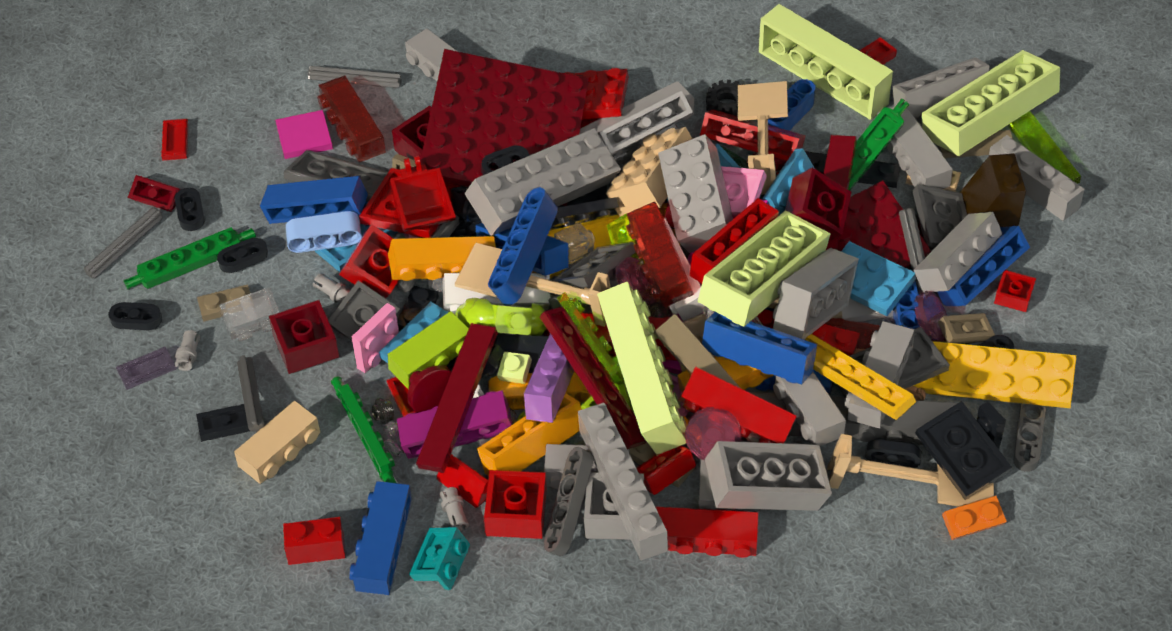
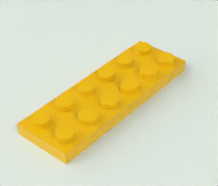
M932 341L949 363V371L913 385L925 390L924 392L927 394L1071 409L1076 355Z

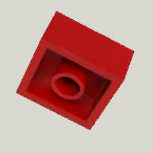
M1005 270L996 292L994 304L1026 312L1036 278Z

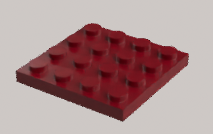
M884 181L851 196L843 234L839 237L837 250L842 251L850 241L906 269L912 270L899 216V211L903 209ZM920 235L926 258L932 251Z

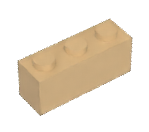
M293 401L234 451L238 467L260 484L267 478L274 477L282 465L287 461L294 460L303 447L307 444H312L318 438L320 428L317 417L296 401Z

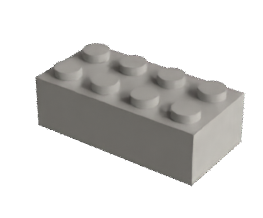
M705 134L658 153L677 241L689 253L698 250L733 220L717 147Z
M829 248L811 262L806 263L804 267L795 271L790 277L782 280L777 292L780 295L779 301L773 311V319H775L773 329L804 340L847 307L859 258Z
M717 441L705 458L716 508L818 511L832 494L819 445Z

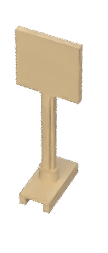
M787 81L738 85V121L758 120V155L748 156L749 169L764 170L767 175L761 195L766 194L777 177L774 154H768V119L788 117Z
M475 243L455 282V287L496 297L488 287V281L502 249ZM598 272L591 288L585 287L584 289L530 275L526 284L527 287L581 300L582 303L591 305L595 324L605 327L606 320L597 293L611 288L607 274Z
M840 435L828 463V470H833L829 478L830 488H839L845 472H865L936 484L937 502L940 504L960 507L994 496L993 482L964 500L938 464L937 472L863 460L858 456H852L851 435Z

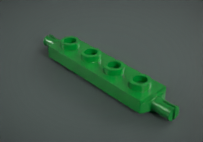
M901 98L894 109L884 107L857 140L848 187L849 191H851L903 127L904 120L901 114L909 106V103Z
M230 227L137 265V275L124 279V284L127 290L140 284L147 289L218 261L217 256L221 250L244 240L256 238L255 232L250 228L237 233Z
M334 377L331 380V384L379 473L380 479L383 482L397 483L392 472V467L395 466L393 457L389 451L384 452L382 448L384 446L383 439L379 431H373V421L369 412L362 411L361 407H363L358 392L353 393L349 384L344 385L341 377Z

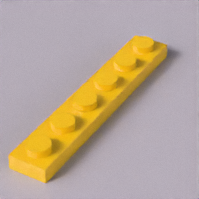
M810 334L804 339L817 344L813 370L893 419L897 420L916 403L912 393L816 336Z

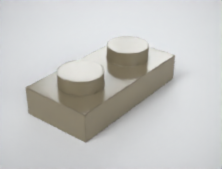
M248 284L197 297L203 322L254 309Z
M985 313L943 316L938 321L947 343L984 342L995 335Z

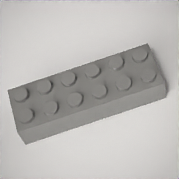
M595 128L474 179L464 194L489 234L493 236L513 226L523 201L531 190L538 187L543 188L558 207L609 184L620 172L621 168Z

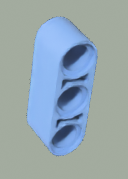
M352 211L295 218L288 221L285 227L287 247L295 253L357 244L362 238L359 216Z

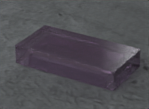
M163 347L116 367V370L126 390L174 371L176 366L166 347Z

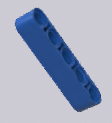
M540 187L531 190L526 195L488 281V287L505 306L513 305L521 298L558 211L557 205L548 193Z

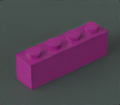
M503 390L488 392L483 396L472 399L454 447L495 437L513 425L509 403ZM438 406L431 410L410 413L405 417L397 418L401 447L408 459L419 457Z

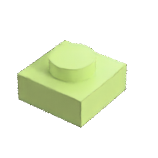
M504 352L497 374L499 380L525 384L532 361L530 355Z

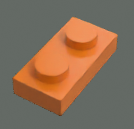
M997 496L942 513L952 540L1004 525L1007 522Z

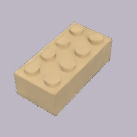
M686 127L680 129L671 128L659 135H648L643 139V144L632 154L631 160L622 167V172L612 181L611 187L606 192L608 198L617 197L619 207L615 210L620 218L660 208L668 196L658 153L692 140L693 138Z

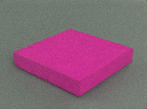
M323 110L275 120L285 159L301 156L306 150L322 152L333 149Z

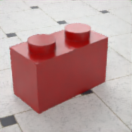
M340 517L283 524L284 549L288 565L345 558L344 532Z

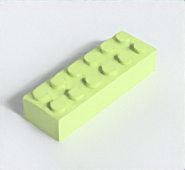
M780 4L761 18L759 53L802 79L811 80L815 87L870 120L877 115V112H880L889 105L893 71L887 66L875 61L868 55L858 51L848 43L836 38Z
M1022 50L922 112V129L934 144L960 156L1057 94L1060 90V67Z
M785 210L704 275L697 302L744 327L780 296L777 292L782 280L787 279L795 271L804 267L806 263L811 262L819 254L826 251L830 233Z
M628 282L597 293L642 436L657 455L688 443L685 433L689 430L684 417L680 416L678 412L681 405L676 393H672L670 385L673 384L668 369H665L662 363L666 361L661 347H657L655 339L658 338L654 334V325L650 324L648 320L651 314L646 302L642 301L638 289L633 290Z

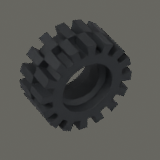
M727 79V83H724L723 80L719 81V85L713 83L712 88L709 87L706 92V111L717 110L738 116L739 82L735 80L733 84L731 80ZM732 99L736 102L726 104L720 102V100Z

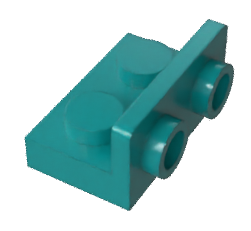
M457 527L429 528L409 575L414 581H438L445 590H451L468 553L470 543Z

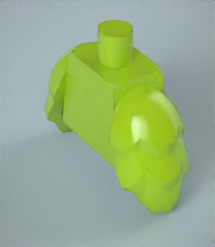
M469 298L455 312V316L468 328L473 323L496 327L498 333L541 336L547 329L540 319L545 309L536 303H532L530 308L491 304L487 299Z

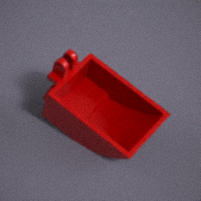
M414 156L415 166L411 167L409 158H405V169H400L401 176L390 179L393 202L403 231L456 220L440 168L427 170L425 164L421 165L419 156Z

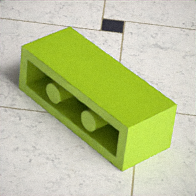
M451 311L388 353V369L408 389L411 384L409 382L410 376L415 371H422L431 366H447L451 360L459 355L469 328Z

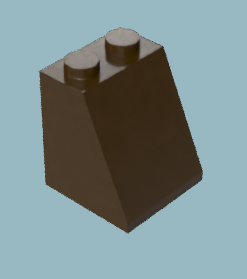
M1015 153L989 155L960 191L967 215L993 212L1000 227L1019 226L1026 189Z

